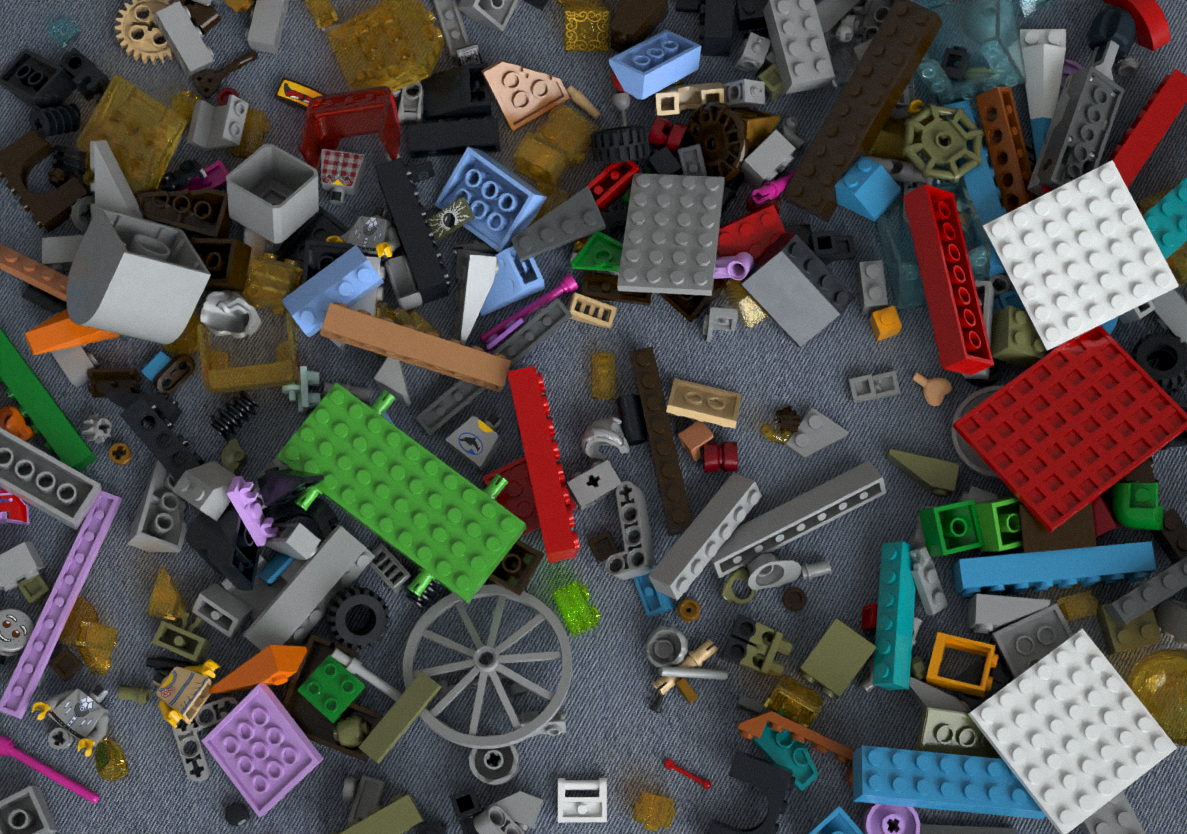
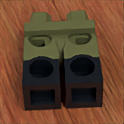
M739 614L720 659L732 662L763 676L769 674L780 677L785 664L773 659L776 652L789 656L794 644L783 638V633Z

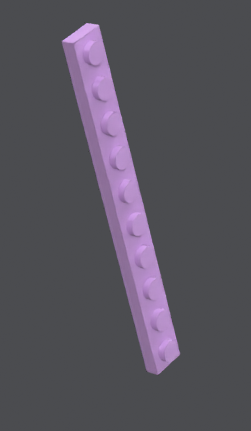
M101 491L87 513L0 701V712L22 719L122 502L120 497Z

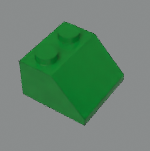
M974 499L918 510L926 548L930 557L944 556L984 546Z

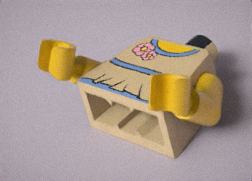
M209 659L199 666L175 667L169 675L163 672L157 673L153 684L160 687L156 695L160 699L158 706L164 720L169 722L174 728H177L176 723L181 719L189 725L212 694L209 692V688L214 684L208 676L215 678L216 675L213 672L215 669L220 668V665Z

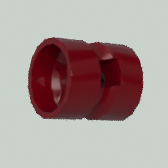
M657 116L649 135V144L657 147L667 146L671 152L678 154L677 149L682 148L683 135L688 126L678 122L671 124L670 119Z
M717 442L705 443L703 445L704 473L717 472L719 469H722L724 472H737V442H723L722 445H718Z

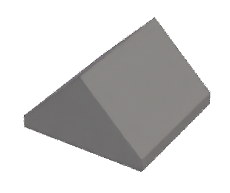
M387 357L374 380L381 392L386 390L388 394H392L396 398L395 400L406 406H411L401 361Z

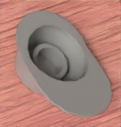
M769 553L759 555L747 564L750 574L748 586L751 589L759 590L788 585L800 576L802 572L801 565L794 560H779Z

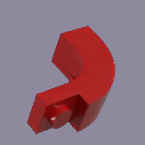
M1103 0L1107 4L1129 11L1136 24L1138 45L1155 51L1171 41L1167 20L1156 0Z

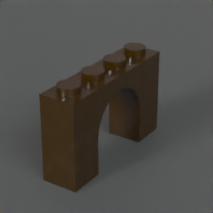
M31 129L0 152V178H7L9 183L6 186L13 195L18 193L22 199L19 203L27 212L31 210L34 213L33 221L40 229L45 227L50 233L70 218L71 206L77 202V199L90 195L75 176L51 193L35 194L28 190L27 178L31 169L55 152L45 138L40 137L36 131Z

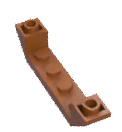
M767 711L735 723L734 728L739 730L738 735L750 741L753 737H761L768 722V728L779 733L785 730L791 733V739L800 743H804L806 740L813 744L812 748L823 754L829 751L835 754L834 759L839 762L848 764L850 761L843 780L849 782L848 787L853 789L854 750L772 711Z

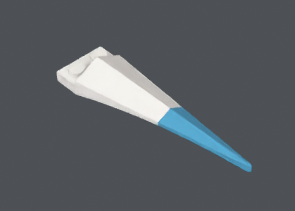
M1066 29L1020 30V60L1036 162L1058 104L1066 51Z

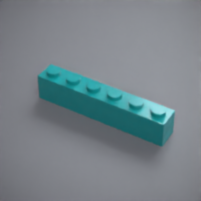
M903 541L882 543L872 684L888 691L909 690L916 590L911 573L914 563L910 551L915 549V547Z

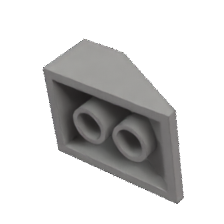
M976 594L968 600L967 629L974 630V634H988V631H993L1043 610L1050 605V600Z

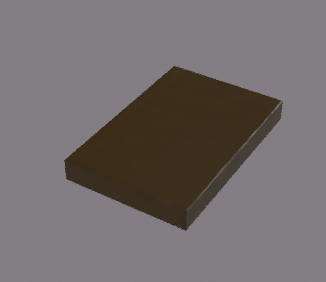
M1092 502L1051 533L1024 504L1017 505L1022 553L1097 547Z

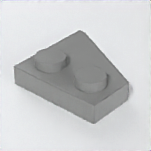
M812 407L800 423V426H798V432L793 433L785 447L806 459L838 440L846 438L849 432Z

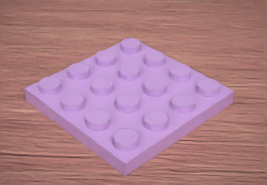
M258 684L202 740L203 744L259 818L272 809L323 760V757L267 684Z

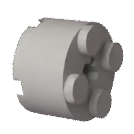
M514 745L494 749L472 748L469 756L471 771L484 784L490 786L504 785L512 780L518 772L520 759ZM493 754L496 757H501L496 767L493 764H488Z

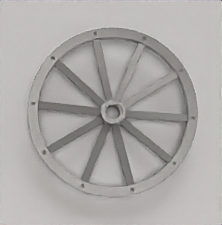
M490 584L482 585L472 598L498 597L486 646H483L462 604L464 601L451 593L431 606L417 622L407 641L403 658V678L406 689L421 671L430 677L473 668L430 712L425 707L418 716L433 732L442 738L461 746L478 749H494L516 744L529 738L546 726L558 712L566 698L573 668L568 636L563 625L552 610L542 601L525 591L519 596L499 585ZM506 599L520 602L538 613L537 616L494 649ZM456 606L477 650H472L427 629L442 613ZM544 620L554 631L561 651L501 655ZM422 637L472 658L470 660L414 671L415 655ZM484 658L493 659L488 665L481 664ZM562 659V674L556 693H550L502 664ZM497 672L548 700L550 703L539 716L521 727ZM480 674L469 734L460 733L439 722L436 717ZM487 677L491 678L515 731L497 736H476Z

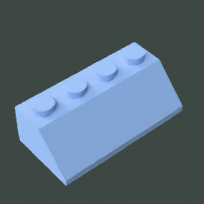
M664 30L610 58L609 64L623 90L635 98L643 100L698 70L701 45L669 30Z
M355 245L281 301L303 332L310 338L322 329L329 303H343L349 309L383 284L384 281L357 245Z

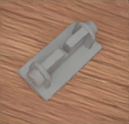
M559 709L546 726L530 737L541 734L556 736L566 733L565 712H560ZM539 711L517 714L521 727L539 716Z

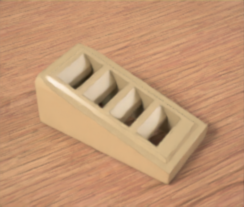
M574 292L569 299L567 309L573 315L570 319L611 329L617 307ZM579 303V310L575 311L576 304ZM586 305L590 306L588 313L584 314ZM595 308H598L599 310L596 318L592 317ZM604 310L608 311L605 321L601 320Z

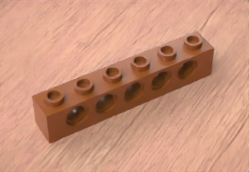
M996 87L977 95L976 100L977 109L983 124L982 130L988 145V154L991 157L995 179L1001 193L1002 207H1005L1006 212L1009 213L1035 200L1038 196L1027 189L1032 171L1011 87Z

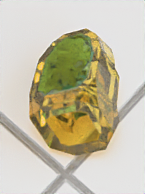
M104 738L101 740L95 752L96 768L100 778L109 781L123 779L129 774L126 755L114 739Z

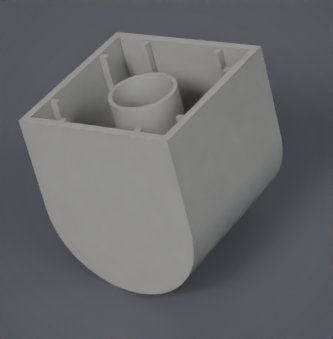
M97 206L70 269L66 291L67 311L70 319L78 325L164 345L170 344L186 328L211 274L182 229Z

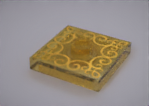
M565 6V51L609 52L610 7Z

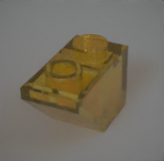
M81 622L76 647L91 674L106 676L112 663L110 658L112 649L115 647L118 639L116 634L117 628L94 622Z

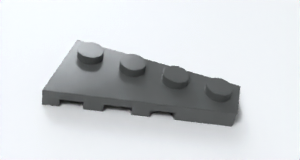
M587 186L511 238L519 261L522 262L606 229V225L591 190Z

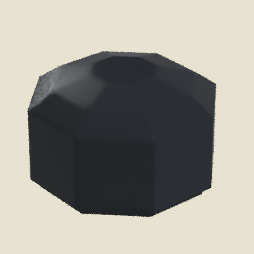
M234 802L226 808L225 819L229 825L241 827L249 821L250 811L245 804Z

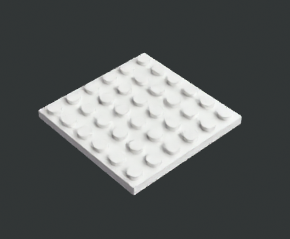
M1113 160L983 225L993 248L1047 351L1179 287Z
M1083 628L968 714L1060 834L1069 833L1177 749L1176 745Z

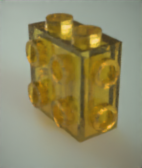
M561 102L557 108L554 107L550 111L547 122L544 125L541 124L535 131L536 147L541 153L553 156L555 161L562 167L568 166L573 169L576 164L580 165L583 162L587 149L589 147L592 148L590 134L598 131V126Z
M264 252L263 256L254 255L243 298L250 301V304L256 308L263 309L264 306L271 307L270 312L284 315V312L289 311L281 300L302 285L303 268L298 267V262L285 258L284 262L278 261L277 255Z

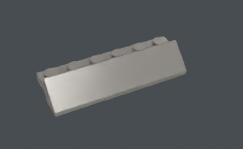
M338 524L318 547L316 553L304 563L243 636L261 651L269 645L299 646L324 617L326 608H330L331 604L329 601L331 598L335 599L337 592L345 591L344 588L349 587L375 556L367 547Z

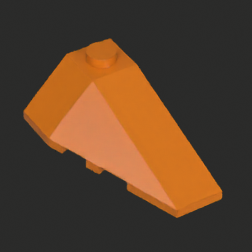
M67 309L29 330L24 336L32 355L118 338L120 334L75 324L70 319Z

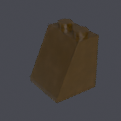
M620 0L611 26V48L616 52L622 53L643 42L667 16L668 0Z

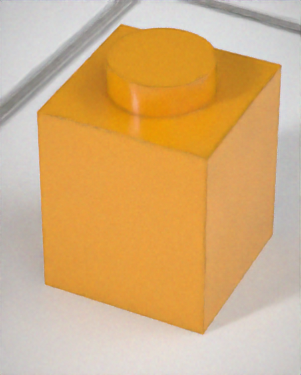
M895 306L872 312L869 319L876 341L898 335L902 328Z

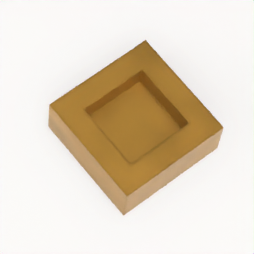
M684 677L675 684L689 705L698 699L697 694Z

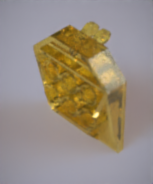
M383 0L326 33L358 107L431 76L445 43L439 27L432 24L436 21L431 9L426 11L422 2L415 0Z
M115 73L76 141L77 150L86 152L83 182L91 185L95 180V173L90 168V141L106 140L108 138V145L134 197L139 196V193L155 192L188 120ZM156 137V142L153 145V139Z

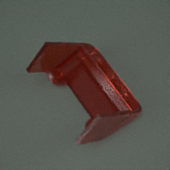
M379 86L313 98L307 106L298 147L308 165L318 171L322 149L335 151L339 145L340 138L379 133V139L392 160L397 159L401 140V127L395 97L391 89L387 86Z

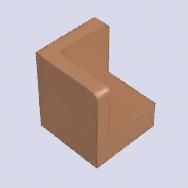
M701 421L695 422L678 434L681 446L694 462L702 457L699 447L714 437L709 428Z

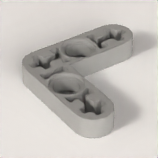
M225 697L203 705L195 716L198 727L192 723L187 725V730L184 731L178 728L181 720L176 723L177 728L172 726L185 772L190 780L203 782L210 774V767L199 731L218 725L229 714L227 711L219 713L222 716L219 719L215 706L218 705L219 710L226 708L228 702L237 706L240 703L237 699ZM204 710H211L213 713V719L209 723L201 721L200 716ZM189 741H194L197 744V751L192 755H188L184 748ZM201 756V759L196 760L199 767H204L200 777L192 774L196 767L194 762L188 763V759H195Z

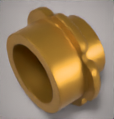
M688 598L678 605L677 613L680 615L681 620L685 622L695 621L700 616L699 611L701 607L697 601Z

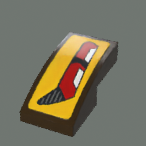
M283 77L273 98L293 108L297 106L307 111L309 104L311 114L316 116L326 94Z

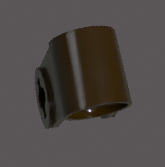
M180 0L182 6L188 8L192 23L198 26L204 35L221 21L219 14L210 5L206 6L192 0Z

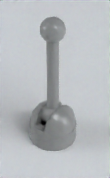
M628 93L615 94L612 96L613 106L618 111H621L623 127L628 126L625 110L630 105V95Z

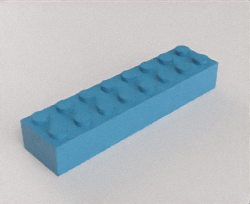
M1152 541L959 559L951 567L955 595H962V598H972L974 595L986 592V595H999L1000 592L1009 590L1010 594H1017L1029 588H1033L1034 592L1048 590V587L1057 586V589L1072 588V585L1081 584V587L1095 586V583L1104 581L1105 585L1118 584L1119 581L1128 579V583L1141 582L1143 578H1148L1149 574L1156 570Z
M864 745L853 752V802L1034 819L1047 817L1003 759Z

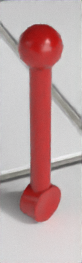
M671 759L665 762L667 769H674L702 784L704 789L711 787L710 780H703L675 765Z

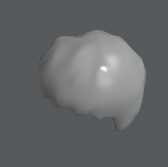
M669 625L658 626L648 638L645 646L648 660L656 667L678 665L684 660L688 652L686 636L675 627Z

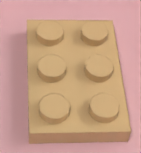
M674 378L666 412L735 429L742 394Z

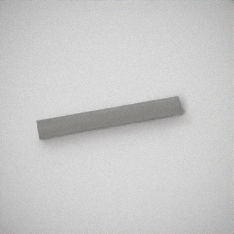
M659 667L660 676L726 680L728 677L726 670Z

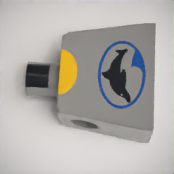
M490 413L483 422L476 416H472L447 437L446 443L451 449L482 472L500 442V436L494 430L502 421L493 413Z

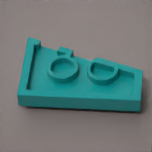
M785 705L777 714L791 720ZM767 722L761 737H753L752 741L771 762L793 770L792 776L796 777L794 787L801 793L819 776L810 754L803 743L790 738L791 733L782 730V733L776 732L768 728L769 723Z

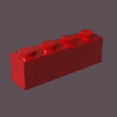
M633 161L610 164L587 185L591 190L600 213L632 186L633 175L639 173V167Z

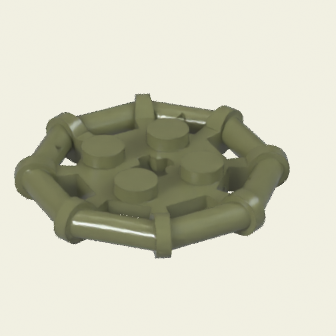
M930 103L921 112L911 119H906L904 122L905 136L902 153L921 172L923 178L931 177L951 180L955 183L974 167L981 165V145L984 133L964 113L963 108H950ZM939 115L953 117V119L942 121L943 118H939ZM930 117L932 121L923 126L921 122ZM958 121H960L962 125L968 130L967 133L957 123ZM914 132L920 134L919 143L913 144ZM938 138L942 140L946 138L948 140L947 146L939 144ZM967 140H972V151L967 150ZM921 151L929 160L927 165L916 152ZM962 157L967 160L966 163L957 168L955 163ZM934 164L939 167L947 165L949 171L933 169Z

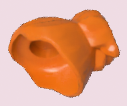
M7 406L0 410V427L25 442L33 438L35 431L32 427L26 425L22 413L16 407Z

